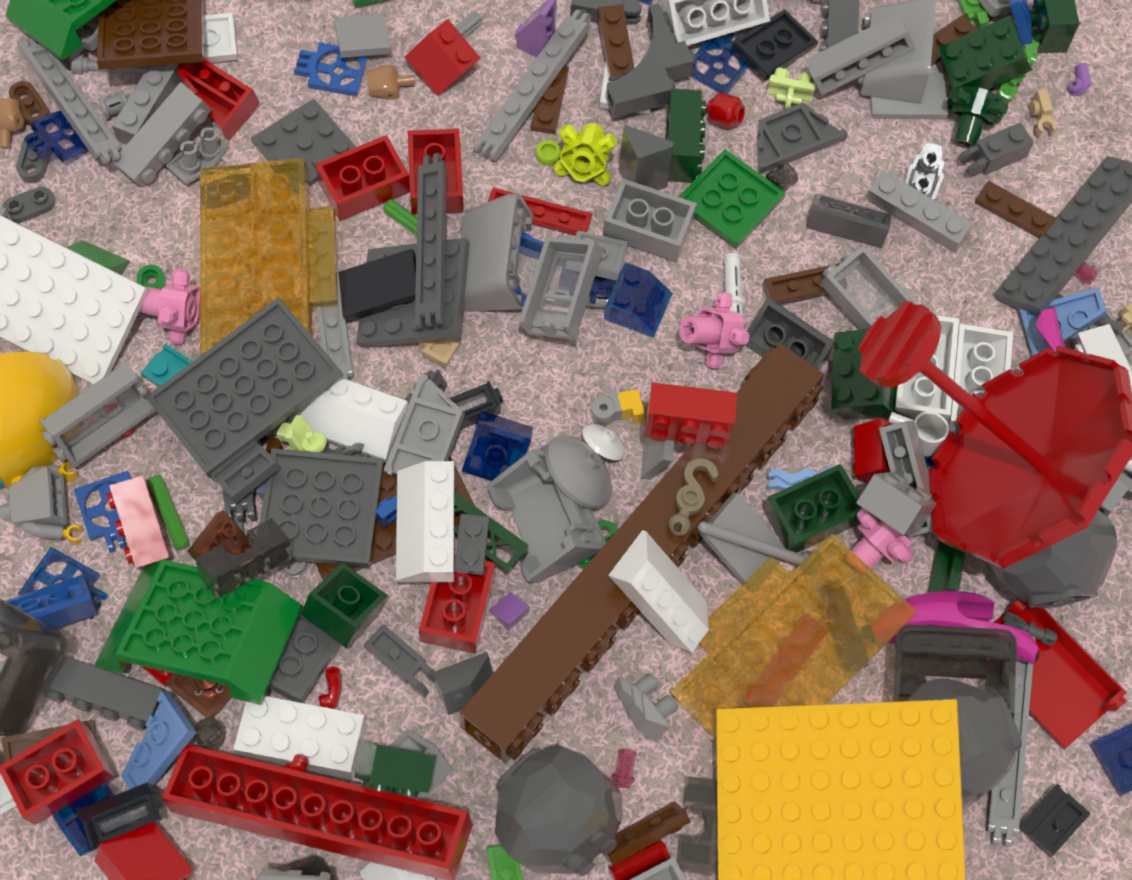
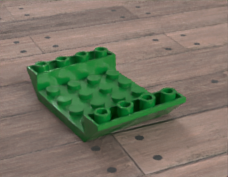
M10 0L5 16L7 20L61 60H64L83 46L75 30L85 25L90 19L104 11L116 0Z
M162 559L141 571L95 662V666L123 673L127 664L131 663L229 686L233 699L261 705L302 611V605L270 582Z

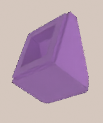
M510 592L490 608L489 611L509 631L529 614L530 607Z

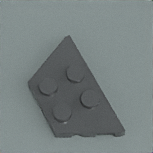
M800 103L758 120L757 124L758 171L761 174L847 139L848 132L843 128L838 130L829 124L828 118L816 113L813 108L805 103Z

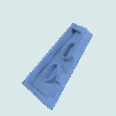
M1099 287L1055 299L1048 306L1056 307L1064 342L1107 315ZM1020 309L1032 355L1034 356L1048 348V345L1036 327L1039 315Z
M161 690L157 698L160 704L155 715H149L145 724L148 730L143 741L136 744L121 776L129 789L146 783L151 789L196 734V731L170 692Z

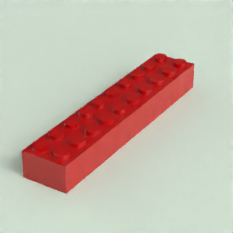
M188 744L181 751L162 796V800L171 813L441 880H455L473 827L468 811L389 792L373 790L360 785Z

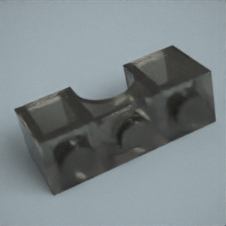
M273 519L247 531L250 546L247 552L231 554L222 545H219L195 558L199 577L216 599L293 559L290 540Z
M688 776L685 785L683 809L687 813L699 816L704 823L705 831L695 837L681 836L677 863L682 872L712 876L715 868H718L717 780Z

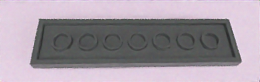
M1110 156L1103 160L1057 216L1047 233L1039 238L994 293L996 300L1038 315L1051 304L1132 203V162Z

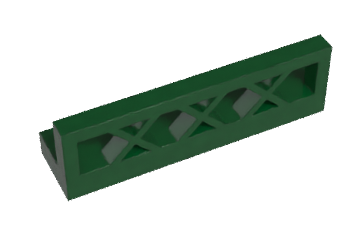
M454 491V514L459 517L461 514L489 517L488 538L491 539V543H487L485 557L508 574L518 560L521 561L527 556L529 545ZM454 525V535L458 537L459 527ZM496 547H502L512 555L508 563L497 557ZM487 548H492L493 553L487 550Z
M940 539L929 593L959 591L966 553L943 544Z

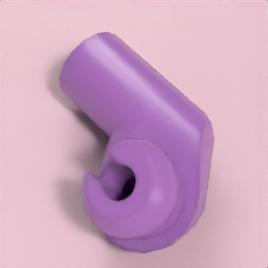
M1080 63L1075 66L1077 79L1073 82L1071 80L1068 84L1069 92L1072 95H1082L1092 84L1086 63Z

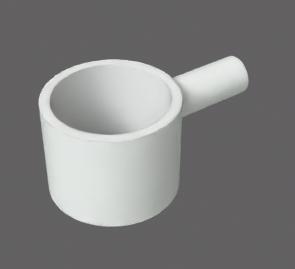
M891 412L888 420L891 424L915 421L924 456L934 455L949 433L947 421L935 412H922L915 420Z

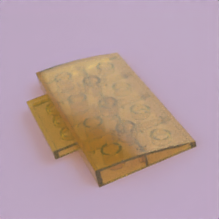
M304 157L200 169V356L278 297L311 336L312 307L338 305L334 206L309 208L308 167Z
M831 534L792 574L771 556L708 618L709 630L698 645L709 655L670 692L671 696L716 741L717 709L826 705L917 614V611L835 535Z

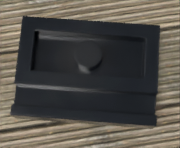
M1059 784L1045 796L1019 825V829L1023 830L1028 835V838L1050 858L1054 856L1091 814L1069 793L1066 794Z

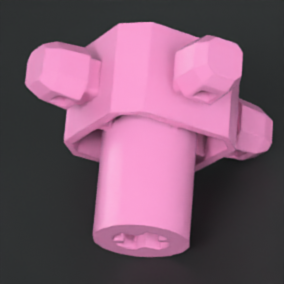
M177 268L173 272L171 283L162 289L146 287L149 291L139 310V313L158 316L159 326L169 329L170 342L178 345L184 343L187 331L195 326L198 321L201 292L199 286L189 284L190 274L187 269Z
M726 292L718 293L715 301L716 308H702L697 316L685 317L679 327L680 337L685 343H695L698 348L708 351L706 354V365L710 368H720L724 357L722 353H736L741 348V345L749 342L750 335L744 330V318L741 313L730 310L732 308V294Z
M864 508L857 513V518L861 522L858 528L865 536L844 556L863 576L884 556L892 563L897 559L907 563L913 558L914 553L910 547L914 543L906 535L901 534Z

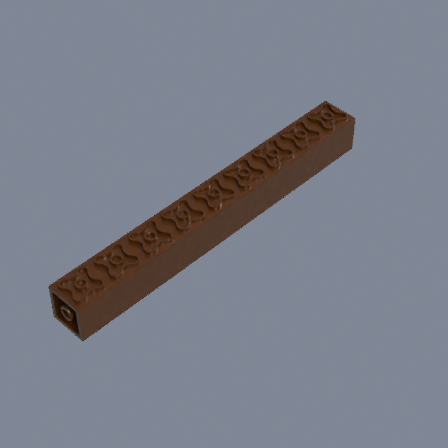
M781 343L774 350L768 349L758 364L748 372L744 379L746 382L737 392L735 424L729 447L711 448L706 444L695 443L686 450L460 711V728L504 764L510 758L515 761L530 741L541 731L544 726L541 723L548 714L552 717L559 710L563 702L579 686L581 682L579 677L584 671L587 673L592 671L601 657L615 643L617 639L615 635L620 628L625 631L639 614L640 610L608 575L641 531H646L678 568L687 557L685 554L690 546L695 548L703 539L699 534L698 524L703 521L709 522L732 493L740 494L754 478L753 472L757 467L762 469L771 456L783 445L787 439L786 434L790 428L795 430L804 417L815 407L819 401L818 396L824 387L821 385L824 374ZM694 459H708L717 467V481H710V478L704 471L699 470L693 473V477L700 484L704 492V505L699 513L689 516L691 527L688 533L682 536L674 535L669 530L668 521L679 512L675 501L677 492L685 486L683 480L685 467Z

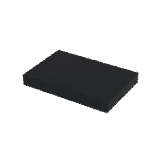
M784 9L771 17L769 22L758 25L734 40L731 48L759 76L766 80L771 75H774L777 68H785L817 46L819 41Z
M413 249L338 272L342 313L346 321L415 300L416 254Z

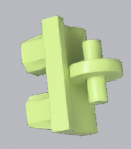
M777 68L774 75H771L767 95L777 96L776 100L786 102L784 109L790 108L791 103L800 104L801 101L812 102L816 84L813 83L811 74L800 73L798 80L788 78L789 71L787 69Z
M296 415L292 423L283 422L277 432V436L281 441L288 442L289 450L323 453L327 443L323 433L319 431L314 432L305 418L300 415Z

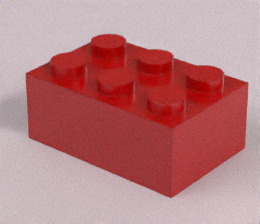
M460 129L407 131L411 213L417 214L418 167L423 165V157L426 155L431 156L433 163V154L436 153L441 154L442 161H445L447 165L446 213L464 212Z
M387 135L315 164L317 180L339 221L410 192L409 174Z
M652 382L645 437L658 442L673 440L679 441L684 445L698 443L706 444L711 448L729 447L735 424L737 393Z
M485 561L483 575L454 572V582H431L419 628L420 642L476 654L495 578L494 562Z
M79 719L0 765V774L22 818L34 825L115 777L90 728Z

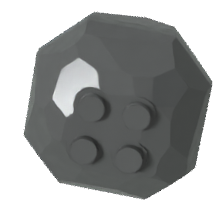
M1098 510L1086 529L1004 569L989 562L988 564L997 578L1023 602L1028 603L1029 608L1049 609L1098 597L1097 590L1104 584L1115 556L1117 547L1116 530L1111 520Z
M948 678L934 679L916 690L907 701L957 699L962 808H966L974 804L1001 782L1012 768L1016 759L1015 753L1022 747V740L1006 702L999 693L992 694L991 692Z
M558 744L545 750L537 748L525 755L497 783L496 790L499 794L495 834L506 853L530 871L544 874H579L580 876H585L594 868L593 860L601 853L603 855L611 853L617 846L615 841L616 833L623 817L622 794L619 787L587 756Z

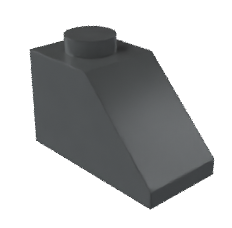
M487 652L432 672L437 691L448 715L461 711L493 674Z

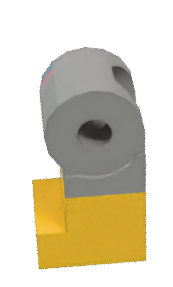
M639 389L601 396L593 401L592 420L595 424L608 426L613 421L632 418L633 424L644 423L645 413Z

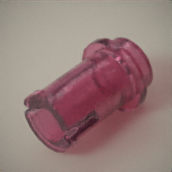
M1084 262L1074 275L1081 278L1083 284L1086 282L1091 284L1099 271L1095 269V265L1090 266Z
M625 748L618 750L616 770L612 774L611 779L619 788L628 789L635 782L633 770L637 753L634 750Z

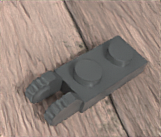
M383 624L367 640L364 648L406 685L409 684L425 698L429 691L414 676L421 670L431 682L435 683L432 673L435 671L426 664V660Z

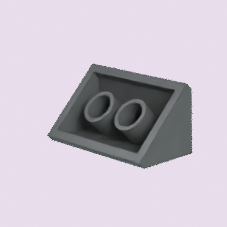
M625 125L623 128L619 172L622 178L656 190L667 188L675 143Z
M816 193L806 228L882 249L890 229L891 214Z
M767 297L747 330L750 336L749 342L745 345L763 357L768 349L774 350L781 343L820 370L830 358L835 341Z

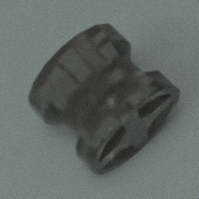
M783 161L777 165L776 170H771L766 174V179L785 192L788 186H793L798 182V175L789 163Z
M204 718L195 725L194 730L196 734L193 737L199 747L217 751L223 746L226 738L220 722L213 718Z

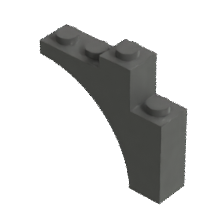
M659 3L649 5L647 23L651 34V44L646 55L629 73L607 83L605 98L613 118L669 104L671 88L676 89L674 80L691 76L693 65L696 62L694 52L688 49L685 41L677 43L675 33L669 29L668 16L666 12H662Z

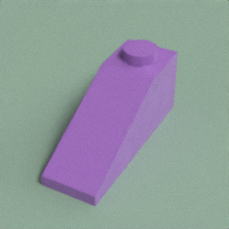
M557 0L545 1L527 18L524 24L518 26L515 32L517 49L537 58L555 33Z

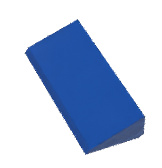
M83 574L0 602L2 624L11 644L97 615Z

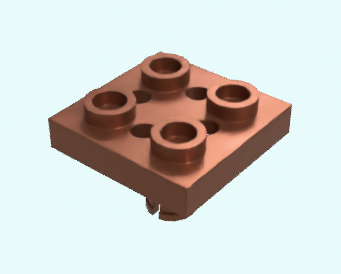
M222 510L214 515L187 552L201 568L241 576L255 558L256 546L229 515Z
M175 673L165 682L172 691L210 722L232 698L229 686ZM221 687H223V691L221 693L215 692V689H217V691H220ZM199 689L202 690V693L200 695L194 694L195 691L196 693H199Z

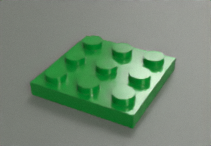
M724 149L678 197L697 203L694 218L737 249L785 198L786 192Z

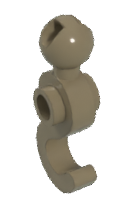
M694 459L685 467L683 476L685 486L679 489L675 501L679 512L668 521L669 530L674 535L682 536L688 533L691 527L689 516L699 513L704 505V492L700 484L693 477V473L701 470L706 472L710 481H717V467L708 459Z

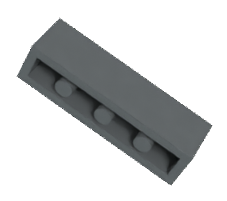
M859 0L823 1L821 15L826 16V21H822L820 35L825 36V42L821 41L820 52L857 34L859 21Z
M55 653L52 654L39 682V687L45 693L44 696L51 701L61 703L62 699L73 702L72 706L78 710L88 712L91 708L100 711L99 715L111 721H116L117 717L127 721L126 724L137 730H143L144 727H147L145 724L149 715H155L160 704L157 698L162 690Z

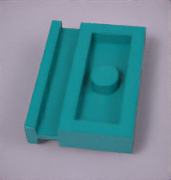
M164 344L162 351L157 353L141 371V376L157 387H160L193 361L167 344Z

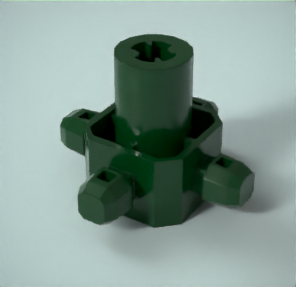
M960 86L959 88L952 89L951 97L947 101V107L952 113L960 117L952 140L965 146H975L977 140L980 139L984 124L995 125V123H1000L1003 115L1007 113L1008 104L1001 97L979 87Z

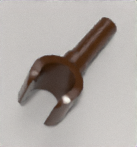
M265 435L260 439L267 445L265 450L269 454H271V448L284 449L278 438H270Z

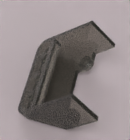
M1 598L0 653L5 655L7 659L0 673V736L7 737L26 733L30 729L64 656L67 642L61 632Z
M930 625L904 626L897 634L893 702H902V696H911L926 683L927 676L986 679V691L992 694L999 693L1005 702H1009V711L1014 720L1017 647L1015 636L1005 629Z

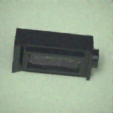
M490 381L449 398L465 413L459 430L501 414L503 398L498 388L493 389Z
M143 783L76 811V814L84 826L83 836L90 848L94 849L100 843L156 820L162 821L159 809L163 808V803L158 791L152 792L149 786Z

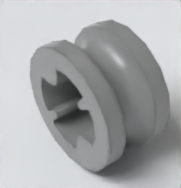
M280 560L282 571L287 577H300L307 569L305 561H298L301 565H297L294 570H290L289 564L286 565V563H290L293 560Z

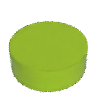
M545 140L537 145L536 159L542 165H555L560 160L561 147L555 141Z

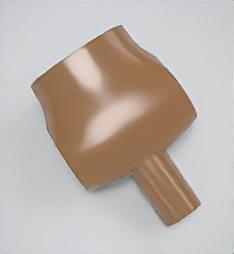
M383 65L367 71L370 97L376 96L387 100L396 99L399 95L400 86L415 85L414 75L399 76L396 67L393 65Z
M0 98V148H10L11 132L20 130L24 126V119L19 108V100Z

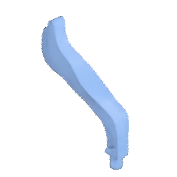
M828 466L820 472L806 468L795 474L788 473L782 469H773L768 473L767 478L774 480L768 483L767 489H786L832 467Z

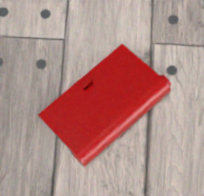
M1017 599L994 622L1003 625L1002 620L1005 614L1009 612L1019 616L1026 623L1031 621L1036 623V627L1041 629L1047 628L1057 634L1058 639L1051 646L1043 644L1039 639L1035 638V643L1039 648V658L1033 664L1029 714L1064 750L1110 708L1116 712L1127 702L1123 697L1127 691L1046 609L1029 608L1028 603ZM970 651L1001 683L1003 656Z

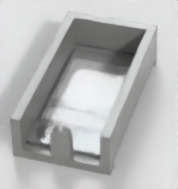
M562 235L557 237L546 236L519 319V323L528 334L578 339V329L600 258H603V253L596 241L590 238L571 239Z
M864 245L857 251L853 248L842 256L841 260L843 262L840 265L832 264L822 273L825 278L819 286L828 292L860 329L870 328L881 315L884 318L888 317L905 301H911L917 305Z
M124 361L110 375L103 377L47 416L45 420L43 418L39 420L45 429L41 434L51 447L56 445L52 450L61 462L67 460L73 468L77 467L156 411L145 396L146 391L138 382V376Z

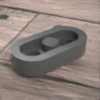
M32 133L23 140L16 169L19 177L25 182H36L45 173L51 146L44 134ZM36 147H42L39 151L34 150Z
M37 187L7 199L3 203L2 208L7 209L14 222L22 223L51 211L55 205V198L50 189ZM40 196L44 197L41 200H37V198ZM14 206H19L17 209L12 210Z

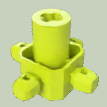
M595 123L584 125L579 133L569 124L562 126L559 130V136L565 144L561 151L560 160L556 162L553 168L557 176L570 174L576 181L585 182L592 178L598 185L605 186L611 180V175L606 165L609 160L610 151L617 145L615 136L613 134L605 135L604 129Z

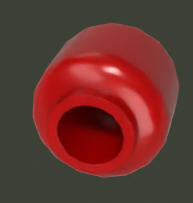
M718 93L706 105V114H708L710 123L720 127L732 129L736 125H740L745 116V105L737 96Z

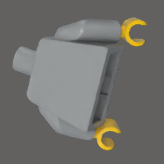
M68 461L63 462L61 467L48 465L30 468L18 482L10 486V503L0 506V517L2 520H11L13 524L21 527L25 533L39 538L61 540V537L67 538L70 544L76 545L81 543V538H72L70 536L73 532H82V528L79 525L74 524L67 529L62 527L67 525L64 480L73 482L78 478L76 471L66 472L69 469L75 468Z

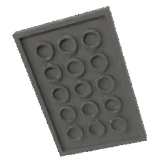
M278 297L146 396V398L210 478V474L255 440L258 441L341 378L343 373Z

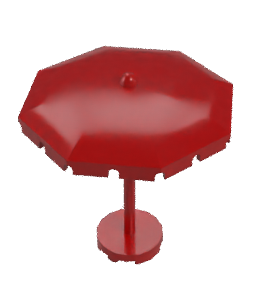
M905 301L888 317L884 318L882 315L878 317L866 332L859 346V351L862 353L860 372L879 387L893 388L906 383L921 372L963 408L956 419V422L960 425L959 432L955 434L949 430L946 439L940 444L931 458L936 464V468H928L930 494L936 500L934 502L937 503L931 512L932 531L937 534L936 537L943 544L1004 569L1086 529L1132 457V390L1128 370L1112 359L1093 354L1086 356L1081 351L1057 346L1056 351H1052L1048 347L1019 363V368L1023 370L1022 372L1014 373L1009 369L982 384L981 386L985 389V392L981 396L976 395L974 392L970 395L930 361L940 342L942 327L938 316L923 304L915 305L911 301Z

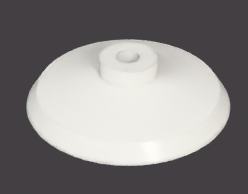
M598 424L587 425L583 428V437L595 452L610 460H621L624 457L623 443L611 430Z

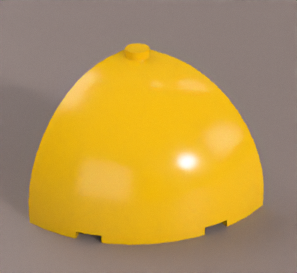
M27 351L0 354V478L8 491L10 486L18 482L30 468L53 465L59 459L52 450L56 445L51 447L41 434L45 429L39 420L41 418L45 420L47 416L80 394L77 383L67 365L60 359H51L49 354ZM78 424L63 433L67 442L75 436Z

